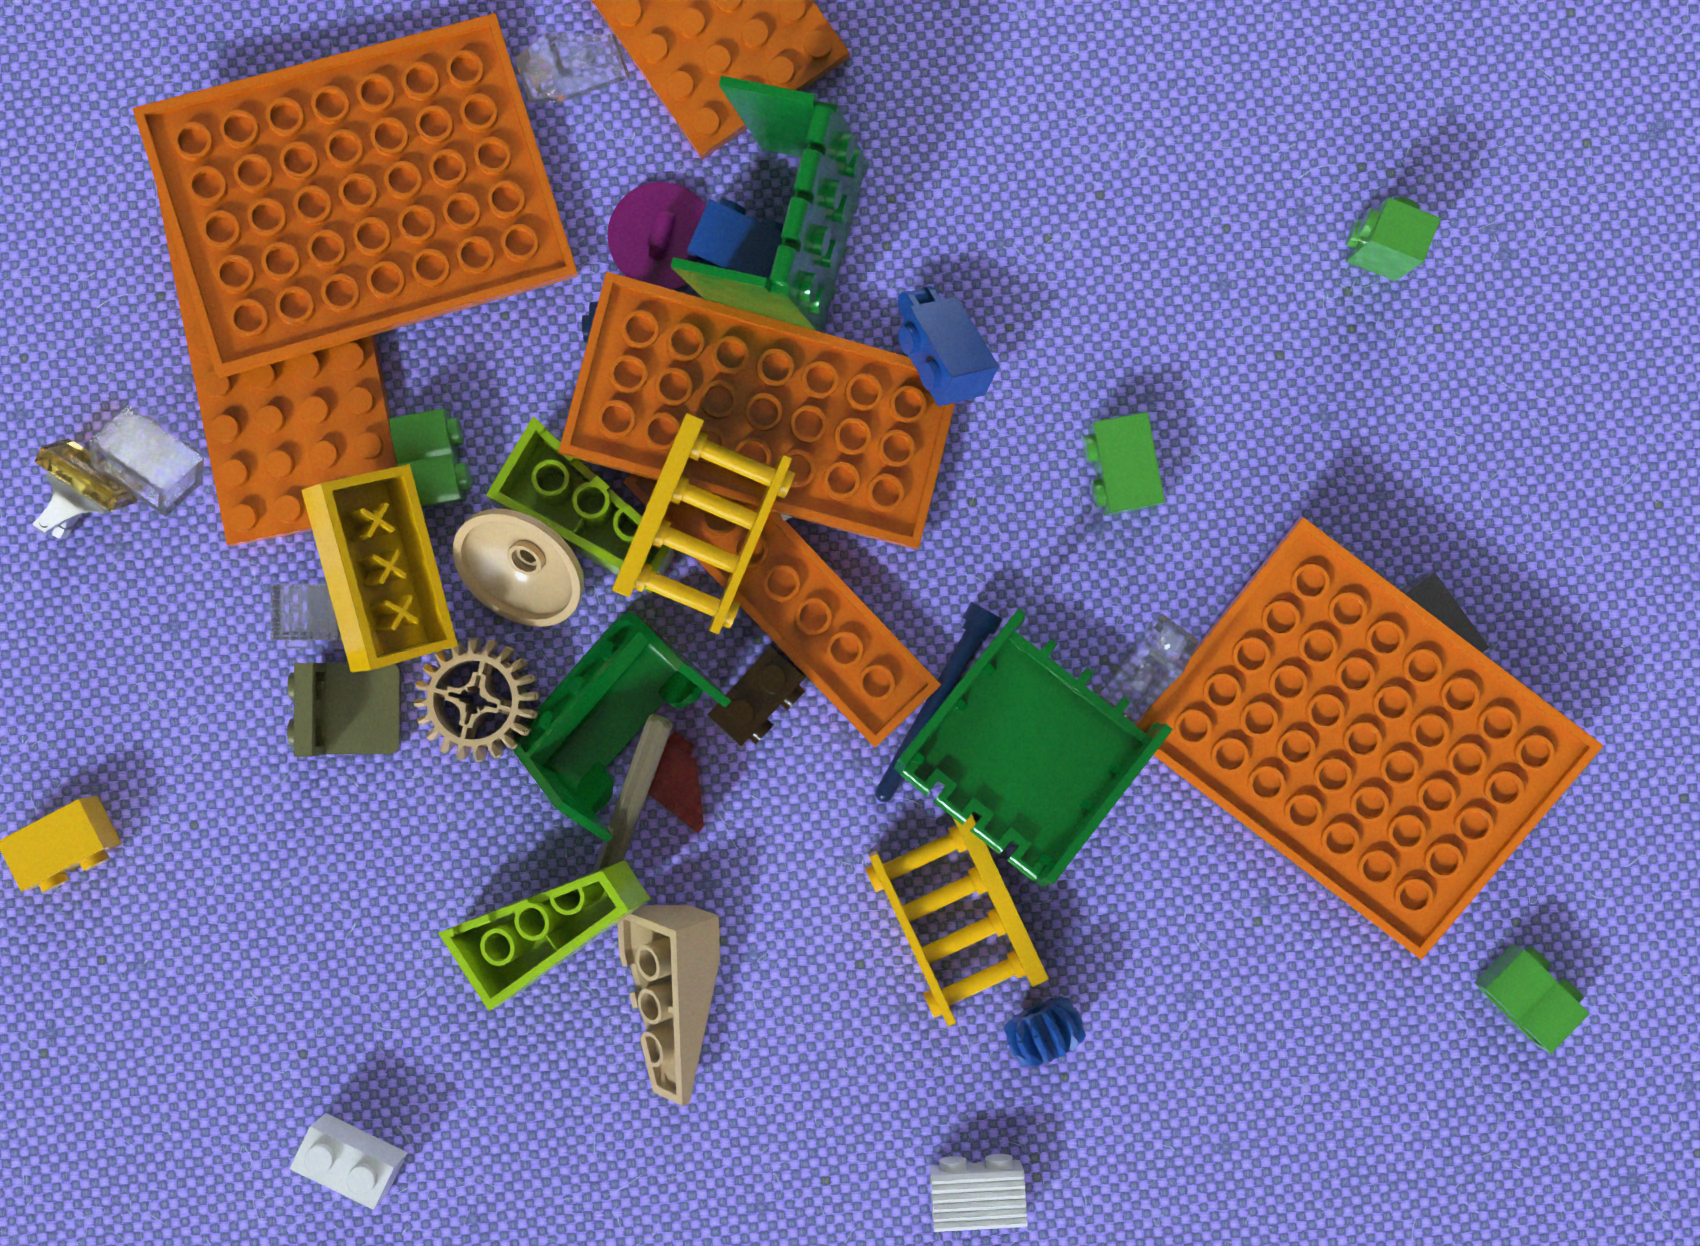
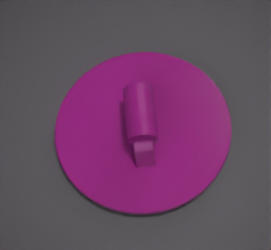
M669 182L648 183L630 191L617 204L608 224V246L616 266L626 277L671 290L688 285L671 268L673 257L693 261L687 258V249L706 208V204L691 190Z

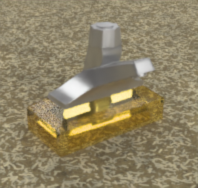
M69 438L41 446L34 462L47 472L46 478L52 486L53 495L47 508L33 523V527L43 535L51 533L52 536L59 539H67L82 513L96 512L104 514L134 504L138 501L144 487Z

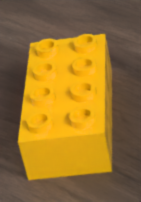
M410 464L324 482L303 489L304 502L350 671L374 670L458 646Z

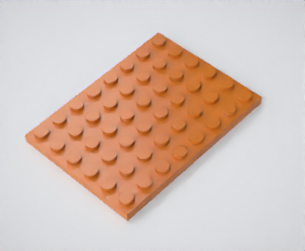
M496 13L132 108L215 374L219 378L578 277L574 259Z
M1302 516L1299 517L1135 723L1145 733L1156 721L1161 725L1166 723L1173 730L1154 753L1157 759L1420 960L1426 956L1604 746Z

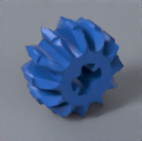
M1064 997L1051 998L1045 1002H1039L1030 1008H1025V1011L1014 1015L1004 1026L1007 1036L1006 1041L1013 1056H1016L1021 1066L1026 1067L1039 1066L1042 1063L1052 1062L1058 1057L1065 1056V1053L1076 1049L1086 1037L1082 1026L1084 1023L1079 1012L1073 1007L1069 998Z

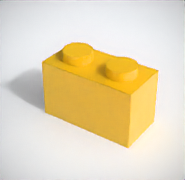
M92 796L77 799L0 840V851L21 892L40 887L42 893H45L68 882L70 879L66 873L81 866L83 871H87L108 861L110 856L107 852L121 845L122 842L99 797Z

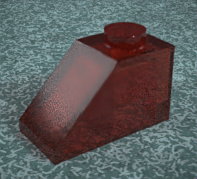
M675 730L672 735H669L648 794L695 832L699 833L708 823L700 758L692 753L697 746Z

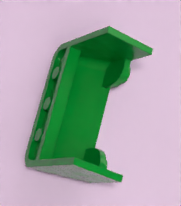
M626 613L618 617L540 705L537 709L539 712L537 718L526 721L525 724L532 731L527 736L517 733L515 738L517 739L518 746L513 750L557 810L608 843L614 836L596 814L610 801L613 794L614 779L606 768L645 725L649 716L654 714L665 701L674 708H684L691 705L700 698L703 691L725 708L731 700L698 667L634 613Z

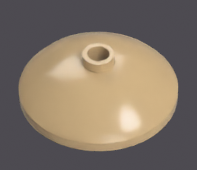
M488 509L469 517L457 531L453 542V559L457 572L472 595L494 613L515 623L543 627L555 625L566 620L578 607L584 593V577L581 566L567 542L546 523L533 516L514 510Z

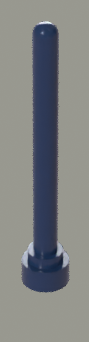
M973 602L969 604L962 617L966 620L962 626L965 632L937 680L941 686L926 699L875 790V796L880 802L890 801L903 779L900 776L901 774L894 769L897 760L950 695L981 639L986 641L989 634L994 635L1003 620L1002 618Z

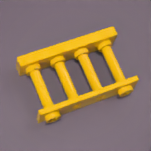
M686 413L612 587V591L629 598L633 589L642 592L645 588L712 616L707 630L719 635L722 626L730 629L740 607V602L733 600L776 496L785 498L795 472L788 470L792 458L785 455L779 457L774 469L707 440L708 435L700 432L704 420ZM701 457L766 485L767 488L757 512L689 484V478L681 475L688 458L697 461ZM670 501L678 505L680 501H683L749 529L739 554L735 555L671 528V522L663 519ZM663 544L729 572L730 576L720 599L651 571L653 566L644 563L651 546L661 548Z
M972 814L963 825L953 818L955 825L948 828V834L886 863H883L877 849L869 852V859L872 864L864 867L875 892L884 889L930 987V990L923 992V995L933 1017L936 1018L943 1015L948 1027L956 1023L951 1005L1016 975L1018 979L1026 976L1032 987L1049 980L987 845L970 832L976 824ZM955 850H958L959 853L968 850L975 867L967 870L969 875L905 905L902 904L891 880ZM976 891L978 895L985 892L988 893L994 909L987 911L988 917L922 947L911 924L912 921ZM995 933L998 937L1007 934L1014 949L1006 953L1007 959L943 989L941 988L931 963Z

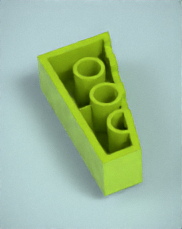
M533 416L486 496L493 507L497 509L514 510L541 520L553 528L573 551L618 575L642 516L629 504L627 505L610 489L609 485L598 475H595L579 459L559 454L561 442ZM663 544L661 548L652 545L644 563L653 566L651 571L664 575L675 556L674 549ZM645 588L643 589V590H645V591H647V592L653 594L652 591L647 590V589H645Z
M623 860L468 919L438 934L488 1011H491L514 998L651 898L627 862Z

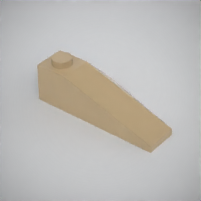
M641 905L617 923L620 959L622 967L630 965L636 991L629 993L632 1008L639 1007L646 1032L640 1037L652 1090L654 1093L676 1104L685 1106L690 1103L720 963L719 916L691 905Z

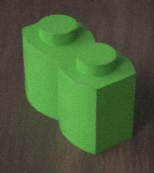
M444 408L389 418L392 444L398 466L410 464L421 508L426 509L467 501L466 490L472 489V477L467 462L461 463L459 459L458 445L464 444V435L459 418H452L451 412Z
M1511 944L1474 984L1534 1044L1552 1054L1588 1017V1011L1580 1004L1584 996L1565 979L1562 978L1557 982L1547 971L1552 966L1551 963L1536 949L1529 946L1524 950Z

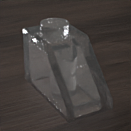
M544 33L514 59L529 102L567 101L622 82L630 77L615 34Z
M1162 613L1136 641L1100 690L1098 696L1113 708L1123 696H1126L1131 702L1122 715L1134 723L1183 673L1199 640Z

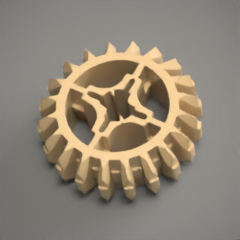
M479 638L469 639L467 652L463 644L457 641L458 646L451 648L453 658L444 650L435 653L436 660L441 665L440 668L432 664H425L423 667V671L432 679L430 682H416L415 687L417 689L427 691V698L415 699L414 706L418 708L427 707L428 714L420 716L417 722L419 725L433 723L434 728L426 735L429 741L439 739L442 735L445 737L440 745L441 752L448 753L458 744L456 751L458 760H466L472 748L475 761H485L487 747L494 758H500L504 755L501 741L510 749H515L518 746V742L513 732L516 731L521 735L527 736L532 731L531 728L522 722V718L535 719L539 713L535 709L526 708L527 701L540 699L539 692L526 693L525 685L533 684L537 681L536 675L520 676L519 672L526 668L528 662L526 659L520 658L510 664L509 662L515 651L510 646L502 649L497 656V640L489 639L484 646L483 652ZM480 661L477 672L472 673L469 683L465 686L447 685L450 677L460 667L471 662ZM493 667L497 668L506 678L511 689L512 701L499 696L495 691V675L492 674ZM478 687L480 688L479 693L482 698L497 705L477 707L478 713H476L474 710L475 703L469 701V698L459 696L458 694L478 692ZM443 698L454 703L459 708V725L463 726L461 731L448 719ZM489 713L509 715L502 727L495 733L485 738L475 737L477 727L482 726L485 717Z

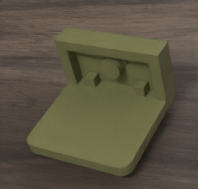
M294 663V672L289 674L287 683L288 696L290 700H294V718L289 720L287 727V739L289 745L294 746V757H313L325 754H394L400 750L401 668L398 664L395 663L369 671L351 672L348 663Z

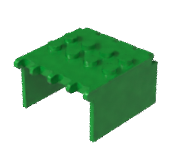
M721 75L719 81L720 88L761 149L801 157L793 187L795 195L790 198L781 233L782 245H779L769 277H761L673 257L671 268L703 299L825 333L824 326L830 303L835 297L836 291L834 288L842 257L846 255V242L853 215L857 213L859 205L857 199L863 176L867 174L869 164L838 105L821 102L812 93Z
M1018 608L899 757L894 769L925 796L936 782L939 783L944 789L933 802L962 825L973 812L979 815V820L970 832L999 855L1010 841L1014 843L1017 847L1007 861L1030 880L1043 887L1056 882L1173 729L1166 723L1161 725L1157 721L1150 726L1147 733L1138 728L1122 715L1131 702L1126 696H1123L1113 708L1085 686L1095 673L1089 667L1076 679L1048 657L1058 645L1052 638L1040 651L1016 631L1023 625L1026 615Z

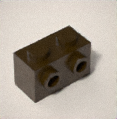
M770 646L726 694L731 700L729 705L725 708L720 703H717L707 715L740 746L744 745L748 739L756 745L774 726L768 719L780 705L788 711L805 692L800 683L806 677L777 650Z

